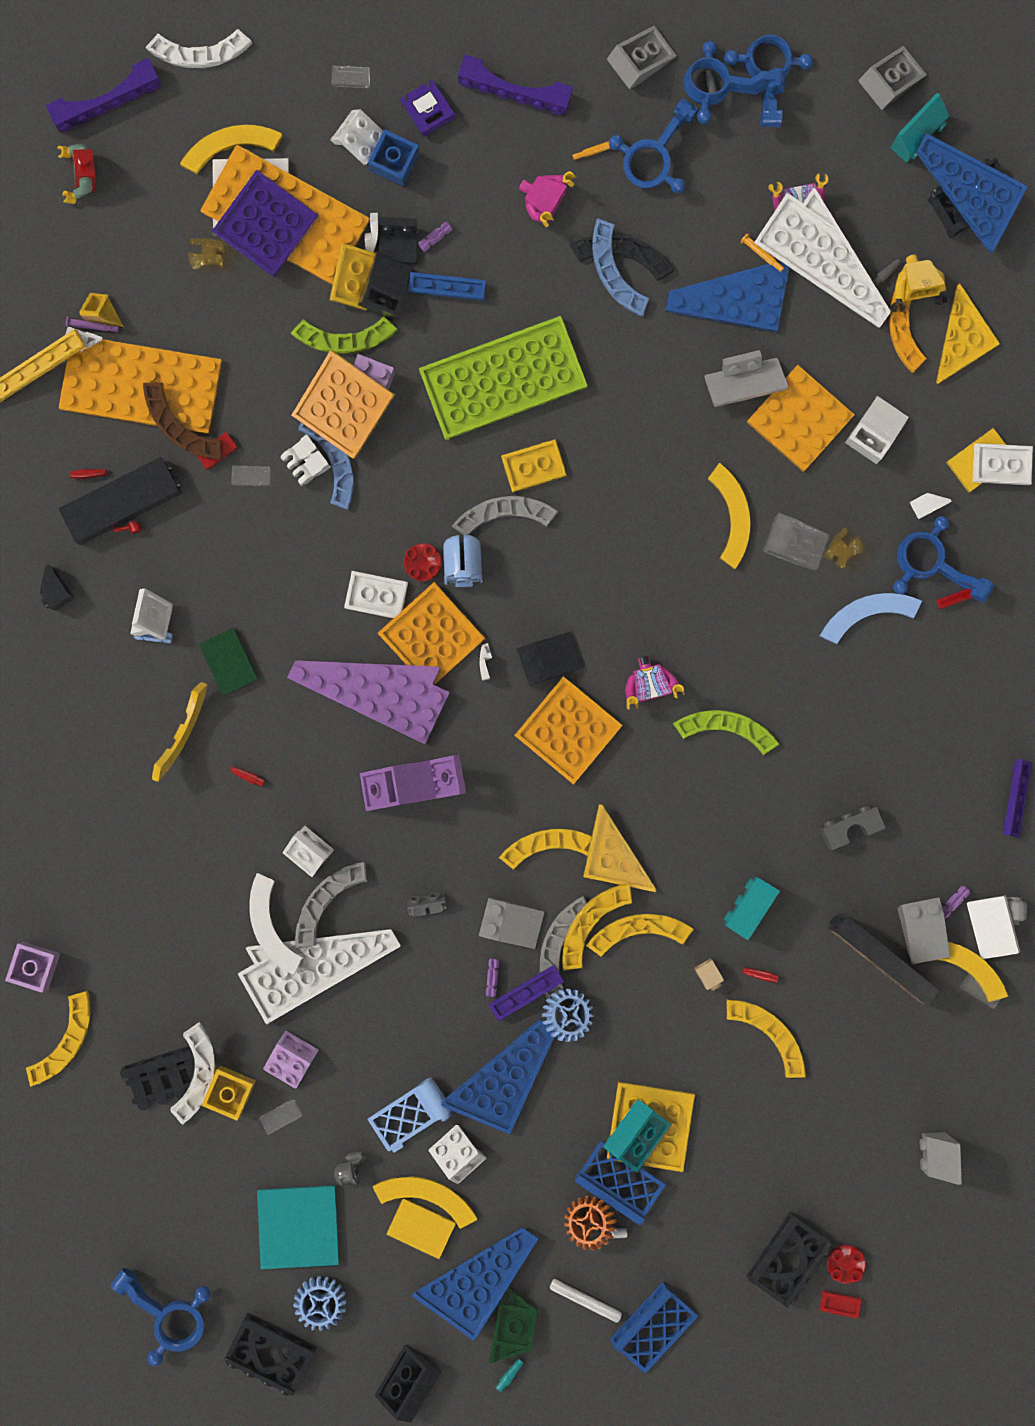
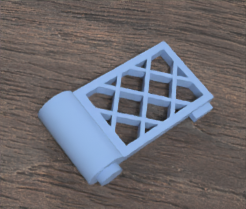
M429 1077L400 1098L370 1116L367 1120L388 1152L391 1150L396 1152L404 1147L403 1142L435 1121L441 1119L443 1122L452 1116L450 1113L452 1110L441 1106L445 1097L433 1078ZM412 1094H415L419 1100L417 1107L407 1105L408 1097ZM392 1107H403L402 1116L391 1115ZM406 1108L417 1110L415 1120L404 1118ZM419 1111L426 1112L430 1120L427 1122L417 1121ZM379 1116L386 1117V1127L378 1126L374 1119ZM390 1119L400 1121L399 1131L388 1128ZM403 1121L413 1123V1131L410 1133L401 1131ZM387 1132L398 1134L397 1141L391 1145L386 1139Z

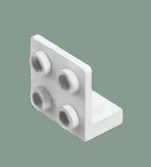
M361 109L352 110L331 138V141L335 145H343L362 164L366 165L383 130Z
M455 1125L429 1149V1152L448 1179L456 1184H459L487 1159L483 1152L474 1147L458 1125Z

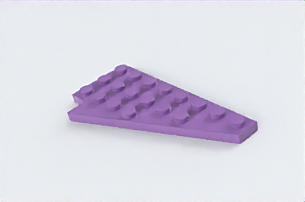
M295 660L287 677L423 744H426L450 694L449 691L433 684L440 670L438 666Z

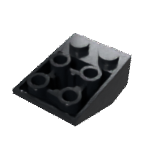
M376 251L357 305L391 320L398 317L404 300L411 266Z

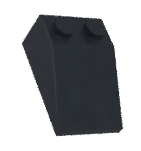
M571 631L517 648V653L529 686L583 668Z

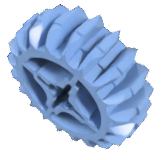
M566 989L565 992L558 990V994L553 993L552 999L548 998L546 1000L549 1006H543V1009L547 1010V1013H542V1017H547L543 1024H549L546 1030L547 1032L552 1031V1037L558 1036L559 1041L565 1039V1042H570L571 1039L577 1041L578 1036L580 1038L584 1037L583 1031H590L587 1025L593 1024L592 1021H589V1018L594 1017L593 1014H589V1010H592L593 1007L587 1006L590 1000H583V993L578 995L577 990L572 992L570 989ZM565 999L573 1001L568 1007L559 1005ZM578 1009L580 1010V1018L577 1015ZM555 1012H556V1013L558 1014V1016H559L557 1022H556V1019H555ZM569 1023L577 1026L569 1032L563 1030L564 1026H567Z
M321 1276L317 1277V1282H315L313 1277L309 1279V1283L304 1281L303 1287H299L297 1290L299 1294H296L294 1297L296 1302H294L293 1307L298 1308L295 1311V1315H301L299 1322L305 1320V1327L311 1324L312 1331L315 1330L316 1326H319V1331L323 1330L324 1325L328 1330L331 1328V1323L336 1326L338 1323L337 1319L341 1320L343 1317L342 1313L346 1310L343 1306L347 1303V1300L343 1299L345 1292H339L342 1286L338 1285L335 1287V1280L329 1283L328 1276L325 1277L324 1281L321 1280ZM316 1289H322L327 1292L321 1294ZM307 1294L312 1302L308 1310L305 1306V1296ZM332 1297L336 1304L333 1313L330 1311L331 1307L328 1304ZM317 1301H324L323 1306H316ZM320 1313L323 1317H316L314 1314Z

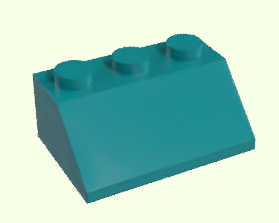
M936 93L898 133L890 147L906 163L911 158L914 160L918 156L916 151L926 133L933 136L937 131L940 133L947 125L946 120L949 117V113L939 93Z
M758 877L748 880L745 885L746 891L743 895L740 894L734 902L735 908L733 911L729 910L724 917V925L746 940H749L780 892Z
M637 1099L603 1147L628 1167L638 1172L671 1124Z

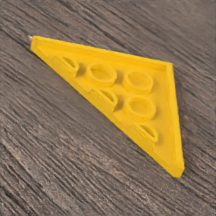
M958 284L955 289L936 380L937 384L1000 345L961 284Z
M599 804L583 877L619 885L629 883L630 887L656 892L655 886L634 856V853L620 834L604 806Z

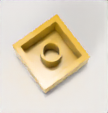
M220 1066L215 1072L201 1106L238 1121L242 1116L256 1080Z

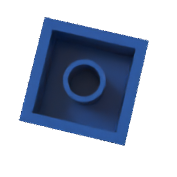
M384 129L368 161L369 171L404 187L420 154L419 145Z

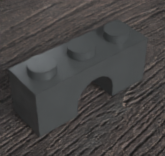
M867 805L860 808L859 813L853 815L850 812L842 815V819L835 822V819L825 822L824 827L820 828L828 849L834 850L849 844L847 831L854 824L858 825L862 829L863 834L867 836L885 829L878 808Z

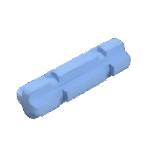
M167 632L166 639L162 640L150 634L134 636V638L137 640L145 639L146 641L171 643L173 635Z

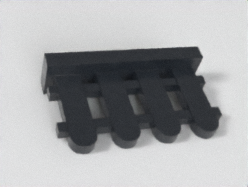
M187 1046L123 1066L120 1075L122 1079L128 1078L125 1083L126 1086H131L134 1098L131 1100L132 1104H137L140 1110H146L150 1105V1099L155 1098L158 1104L163 1105L168 1100V1094L173 1092L176 1098L181 1099L187 1092L186 1088H189L193 1079L195 1069L193 1052L191 1047ZM186 1068L190 1081L184 1083L180 1070ZM168 1074L172 1087L165 1088L162 1075ZM143 1081H150L152 1093L147 1094Z

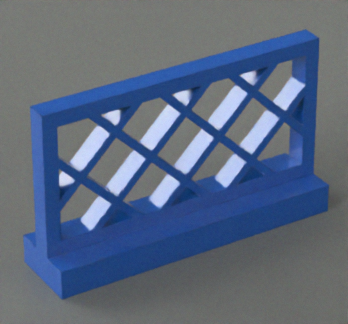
M600 1140L582 1169L576 1174L575 1182L641 1226L645 1215L666 1184L642 1167L639 1169L642 1180L631 1182L629 1172L634 1170L628 1169L626 1165V1169L615 1171L613 1161L619 1159L616 1157L612 1158L610 1152V1158L598 1159L597 1153L606 1144ZM611 1162L613 1172L601 1174L600 1164ZM598 1165L599 1175L591 1176L585 1172L589 1166ZM627 1172L629 1183L618 1185L616 1175ZM614 1175L615 1185L605 1186L602 1177ZM654 1181L659 1185L655 1192L647 1193L645 1183ZM643 1183L645 1194L634 1196L632 1185ZM630 1186L632 1196L625 1198L620 1196L618 1188ZM646 1197L647 1205L641 1210L636 1206L635 1199Z
M662 1282L610 1338L613 1348L625 1355L646 1374L695 1321L698 1315ZM670 1297L676 1301V1308L665 1307V1303ZM687 1311L691 1314L687 1320L679 1321V1312ZM676 1312V1321L666 1322V1313ZM662 1313V1322L652 1323V1317L655 1314ZM666 1326H676V1332L673 1335H666ZM652 1327H663V1336H652ZM642 1328H649V1337H639V1331ZM663 1340V1346L660 1349L653 1350V1341ZM649 1341V1350L639 1351V1342ZM636 1342V1351L628 1352L624 1349L628 1343ZM639 1355H650V1360L643 1366L639 1362Z

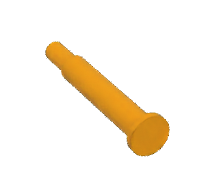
M609 141L573 154V159L577 160L611 149Z
M748 233L742 238V244L745 243L771 266L773 265L780 272L783 271L784 267L768 252L754 244L755 241L749 237Z

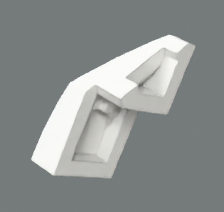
M488 643L482 645L480 652L482 681L490 679L485 663L486 660L492 659Z

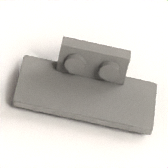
M760 350L723 359L722 371L708 374L704 377L714 407L788 389V384L778 358L762 361Z

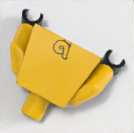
M916 255L908 256L906 258L907 264L897 278L895 285V298L897 299L891 306L892 311L896 312L897 304L900 305V312L905 310L906 306L902 301L903 298L905 301L935 296L934 302L936 305L942 304L941 297L943 303H947L949 295L944 293L946 290L944 273L936 268L930 260L919 261Z

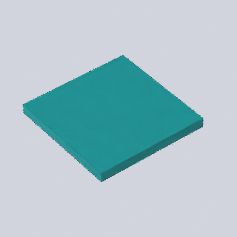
M335 1185L257 1190L261 1269L339 1265Z

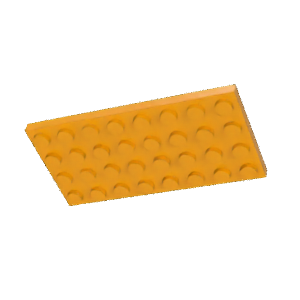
M236 144L200 210L201 213L218 222L255 171L258 170L319 216L287 261L333 285L341 244L356 247L370 218Z
M102 339L101 342L82 352L79 351L67 359L59 409L157 426L146 404L143 383L162 382L168 406L176 419L191 432L209 435L222 360Z

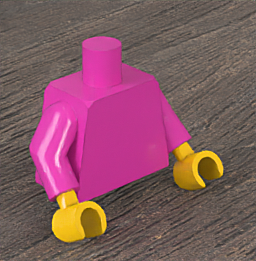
M566 172L564 175L538 176L533 184L525 179L522 181L519 190L527 194L525 205L532 220L543 223L545 227L549 226L548 223L550 220H554L552 216L566 194V184L570 187L574 186L571 179H576L577 177L572 172Z

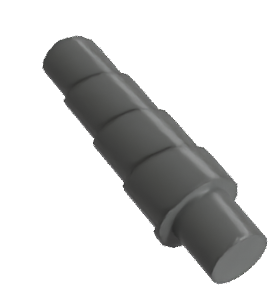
M711 69L705 71L707 93H716L718 91Z
M899 259L893 261L872 280L875 287L880 283L883 284L893 271L901 264Z

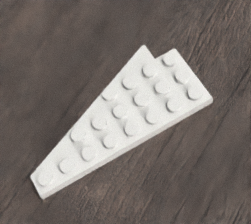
M813 188L803 203L787 193L754 244L880 328L891 311L817 190Z
M392 929L316 938L315 947L299 949L295 948V941L283 942L291 951L303 957L295 975L285 971L273 962L260 945H254L246 948L254 964L238 973L265 1023L268 1024L399 948L401 944Z

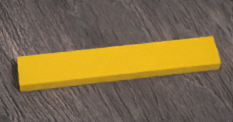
M74 329L0 377V403L87 347L78 330Z

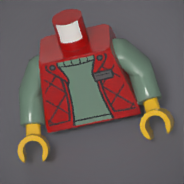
M82 143L69 147L58 146V149L62 150V154L58 157L71 158L72 155L76 189L73 190V193L64 191L62 194L66 196L63 202L75 204L77 199L89 194L91 191H95L93 150L88 149L87 145Z

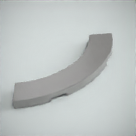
M520 496L498 497L484 501L469 509L457 519L452 527L463 536L470 535L484 523L505 516L529 518L548 527L558 511L538 500Z
M365 862L342 868L333 875L328 876L314 889L305 902L299 922L297 923L296 949L316 946V931L319 920L328 904L339 893L353 885L368 882Z
M584 896L576 899L561 911L548 929L541 948L540 972L554 964L559 971L560 953L568 929L579 911L587 904ZM562 983L546 992V998H551L553 993L558 994V990L564 991Z

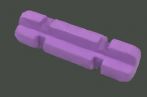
M444 222L440 225L441 228H436L426 236V239L423 238L419 242V246L423 251H427L430 245L433 246L444 238L445 234L447 235L452 231V227L448 222Z
M961 886L957 890L958 893H954L945 903V906H942L945 919L950 916L951 911H954L964 901L963 898H967L970 894L968 888Z
M491 958L488 964L490 968L487 975L488 987H486V996L495 997L499 959Z

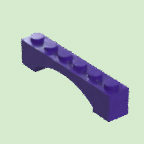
M465 54L458 74V83L465 88L470 89L472 87L479 89L480 92L485 94H496L501 99H513L518 104L533 105L538 110L546 109L555 115L567 114L573 94V86L556 81L554 85L540 88L522 87L508 83L487 70L483 65L482 59Z
M147 58L131 65L133 70L128 77L116 88L102 96L85 101H65L62 97L45 105L58 131L67 132L73 126L87 123L95 116H102L112 108L123 106L127 101L136 100L147 92L156 91L162 84L150 59Z

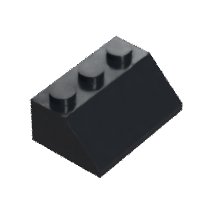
M404 1345L374 1396L396 1420L412 1423L442 1371L429 1358L408 1345Z

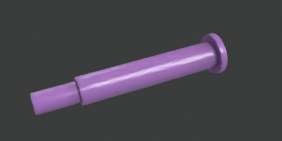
M68 316L66 318V328L71 326L100 331H119V326L70 319Z

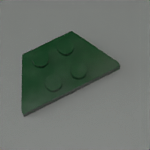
M509 1287L498 1305L489 1363H495L496 1361L531 1351L537 1309Z

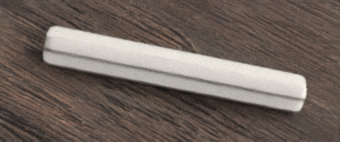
M557 1279L552 1280L550 1284L552 1291L616 1323L621 1319L622 1313Z

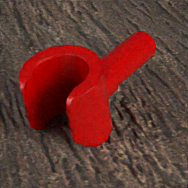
M134 521L129 522L128 525L113 528L114 532L130 529L132 534L142 531L140 524Z

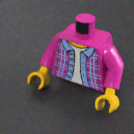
M819 173L816 175L817 186L816 183L783 189L782 184L777 181L778 187L774 190L773 184H770L769 190L774 193L772 195L774 210L777 209L787 193L803 203L813 188L817 190L824 202L826 189L824 185L828 182L827 174L825 173L823 181H819Z
M649 656L638 658L640 670L633 671V675L628 678L625 688L627 709H630V704H635L637 709L638 702L672 694V691L675 698H678L677 692L679 691L685 695L684 687L679 684L676 677L665 667L660 665L651 666Z

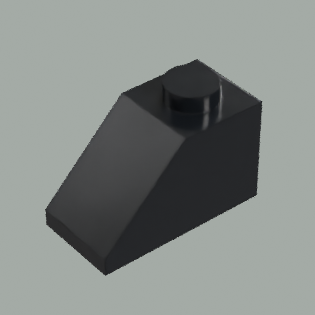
M49 564L46 565L40 594L43 597L41 601L47 609L50 608L56 611L74 599L55 568Z

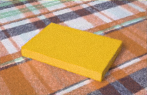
M341 244L330 301L367 310L357 304L376 253Z
M994 428L946 462L968 493L982 484L973 482L974 444L1006 445Z
M556 439L501 456L512 493L567 476Z
M403 1198L387 1231V1235L440 1259L456 1222Z

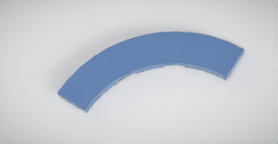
M597 218L593 233L592 250L599 278L609 294L621 306L643 317L649 298L635 291L623 280L613 259L612 235L615 224Z
M301 422L298 430L313 438L323 448L331 462L334 473V490L330 503L349 510L354 486L353 470L349 456Z

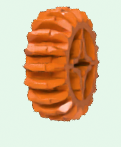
M590 1195L585 1196V1200L583 1197L578 1198V1202H572L573 1207L567 1209L570 1214L565 1215L569 1222L564 1223V1226L570 1229L566 1231V1234H572L570 1241L577 1240L576 1246L582 1245L583 1250L588 1249V1247L591 1251L595 1250L596 1247L601 1249L602 1244L607 1245L609 1243L608 1239L613 1238L611 1232L616 1231V1228L611 1226L617 1221L616 1219H611L615 1212H608L611 1206L609 1204L603 1206L605 1202L603 1200L598 1202L597 1196L591 1199ZM584 1207H590L586 1216H578ZM598 1212L600 1213L603 1221L599 1220ZM587 1220H590V1222L593 1223V1226L590 1227V1223H588ZM578 1225L582 1227L583 1234L580 1232ZM595 1229L603 1230L597 1239H591Z

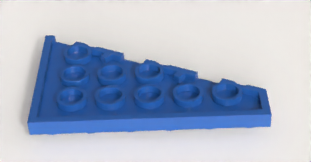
M926 133L916 154L987 251L993 253L1028 186Z
M777 261L784 267L782 272L773 265L766 264L669 291L665 312L777 333L789 267L781 261Z
M541 1019L536 1021L442 1101L441 1106L510 1135L553 1041L552 1031L547 1032L546 1030L549 1024L544 1025Z
M522 1227L413 1293L412 1297L475 1341L539 1238Z

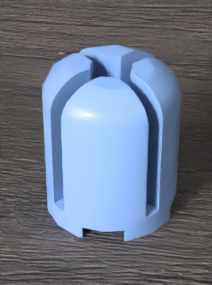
M459 535L446 539L443 545L444 583L446 585L447 582L456 583V587H471L473 582L479 580L482 583L480 541L471 535H464L465 570H461Z

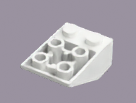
M877 396L845 443L877 464L890 448L909 417Z

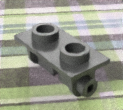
M435 892L428 896H413L410 899H406L409 916L413 915V917L426 915L425 908H429L430 914L443 912V910L447 909L444 893Z

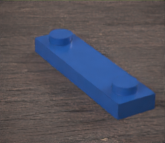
M410 272L408 291L415 294L484 301L486 280Z

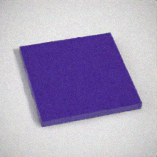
M256 170L213 228L212 233L274 278L319 216Z

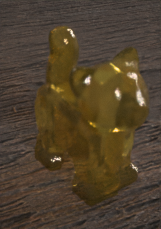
M190 238L189 241L192 245H201L202 248L201 254L197 252L187 253L189 262L194 269H199L204 264L217 265L219 268H222V255L216 254L218 251L225 252V243L223 241H216L211 238Z
M845 527L833 538L829 548L824 553V557L829 561H832L834 555H836L838 561L835 565L841 569L846 567V563L855 554H861L864 551L860 536L853 539L849 546L842 540L848 532V529Z

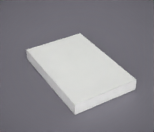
M974 444L973 482L1031 485L1033 446Z
M352 571L344 608L394 619L403 610L408 582Z
M1006 895L967 902L982 959L1020 953Z

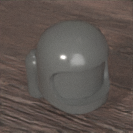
M366 1151L348 1153L345 1157L348 1162L336 1166L334 1178L339 1185L350 1183L357 1185L360 1183L358 1164L367 1159Z

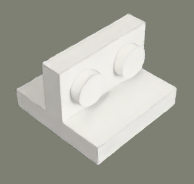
M145 588L140 589L130 634L136 637L150 634L160 640L166 639L173 604Z
M304 826L292 837L283 854L313 877L320 866L333 853L334 849Z

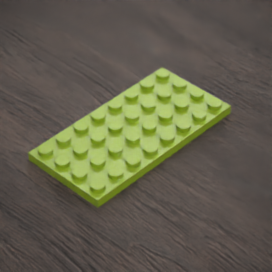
M561 316L419 368L445 440L587 388L586 380Z

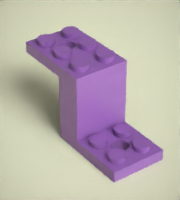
M459 755L360 773L366 811L466 793Z

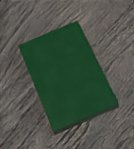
M234 628L199 644L223 696L258 680Z

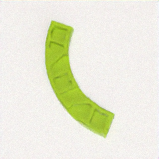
M383 316L378 322L364 329V331L354 334H330L312 326L303 319L294 328L291 335L305 345L322 352L329 353L330 350H333L337 354H354L367 351L384 343L398 329Z
M721 710L698 712L673 723L683 739L701 731L724 730L744 737L762 755H765L779 745L777 740L763 726L748 717L733 712Z

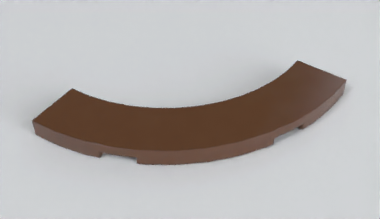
M162 382L143 383L147 407L154 422L168 439L192 454L210 459H222V440L201 437L185 428L176 419L168 406Z

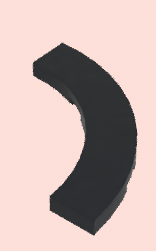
M612 235V255L624 256L638 262L649 270L657 282L674 272L670 263L659 252L649 247L648 244L629 236ZM593 236L570 244L579 262L593 257Z

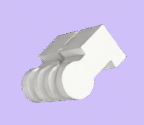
M307 434L280 457L283 462L293 458L287 464L288 469L297 467L292 473L294 477L304 473L298 480L301 486L331 468ZM303 460H305V464L298 466Z

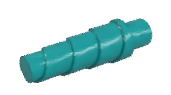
M520 1358L499 1379L500 1382L496 1386L498 1391L502 1392L505 1387L510 1385L524 1364Z

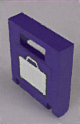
M433 80L429 81V88L425 83L406 95L407 101L404 97L400 98L401 104L422 137L455 119L454 112ZM441 112V118L429 125L425 120Z

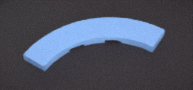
M882 593L863 597L837 612L829 620L819 636L834 644H838L843 634L853 624L862 618L878 613L900 614L913 619L922 601L914 597L895 593Z

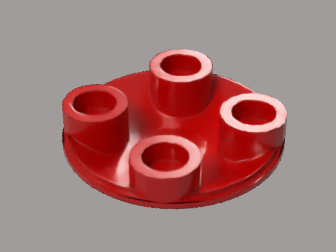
M420 543L406 551L404 567L411 578L417 581H428L433 579L441 569V555L434 546Z
M841 1245L833 1249L829 1254L827 1269L835 1281L844 1284L859 1282L866 1269V1260L858 1248L852 1245Z

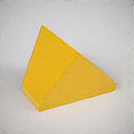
M89 293L80 310V315L85 321L124 327L109 299V295Z

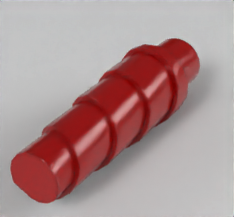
M78 469V471H70L71 479L79 478V480L107 476V469Z
M234 766L231 767L230 772L250 782V784H256L260 787L264 785L265 780L259 778V775Z
M743 967L742 974L768 983L770 981L778 982L779 975L771 974L769 971Z

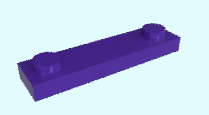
M1016 759L1013 765V778L1006 820L1003 824V835L1020 838L1032 766L1030 761Z
M554 964L488 1005L497 1020L500 1021L565 980Z

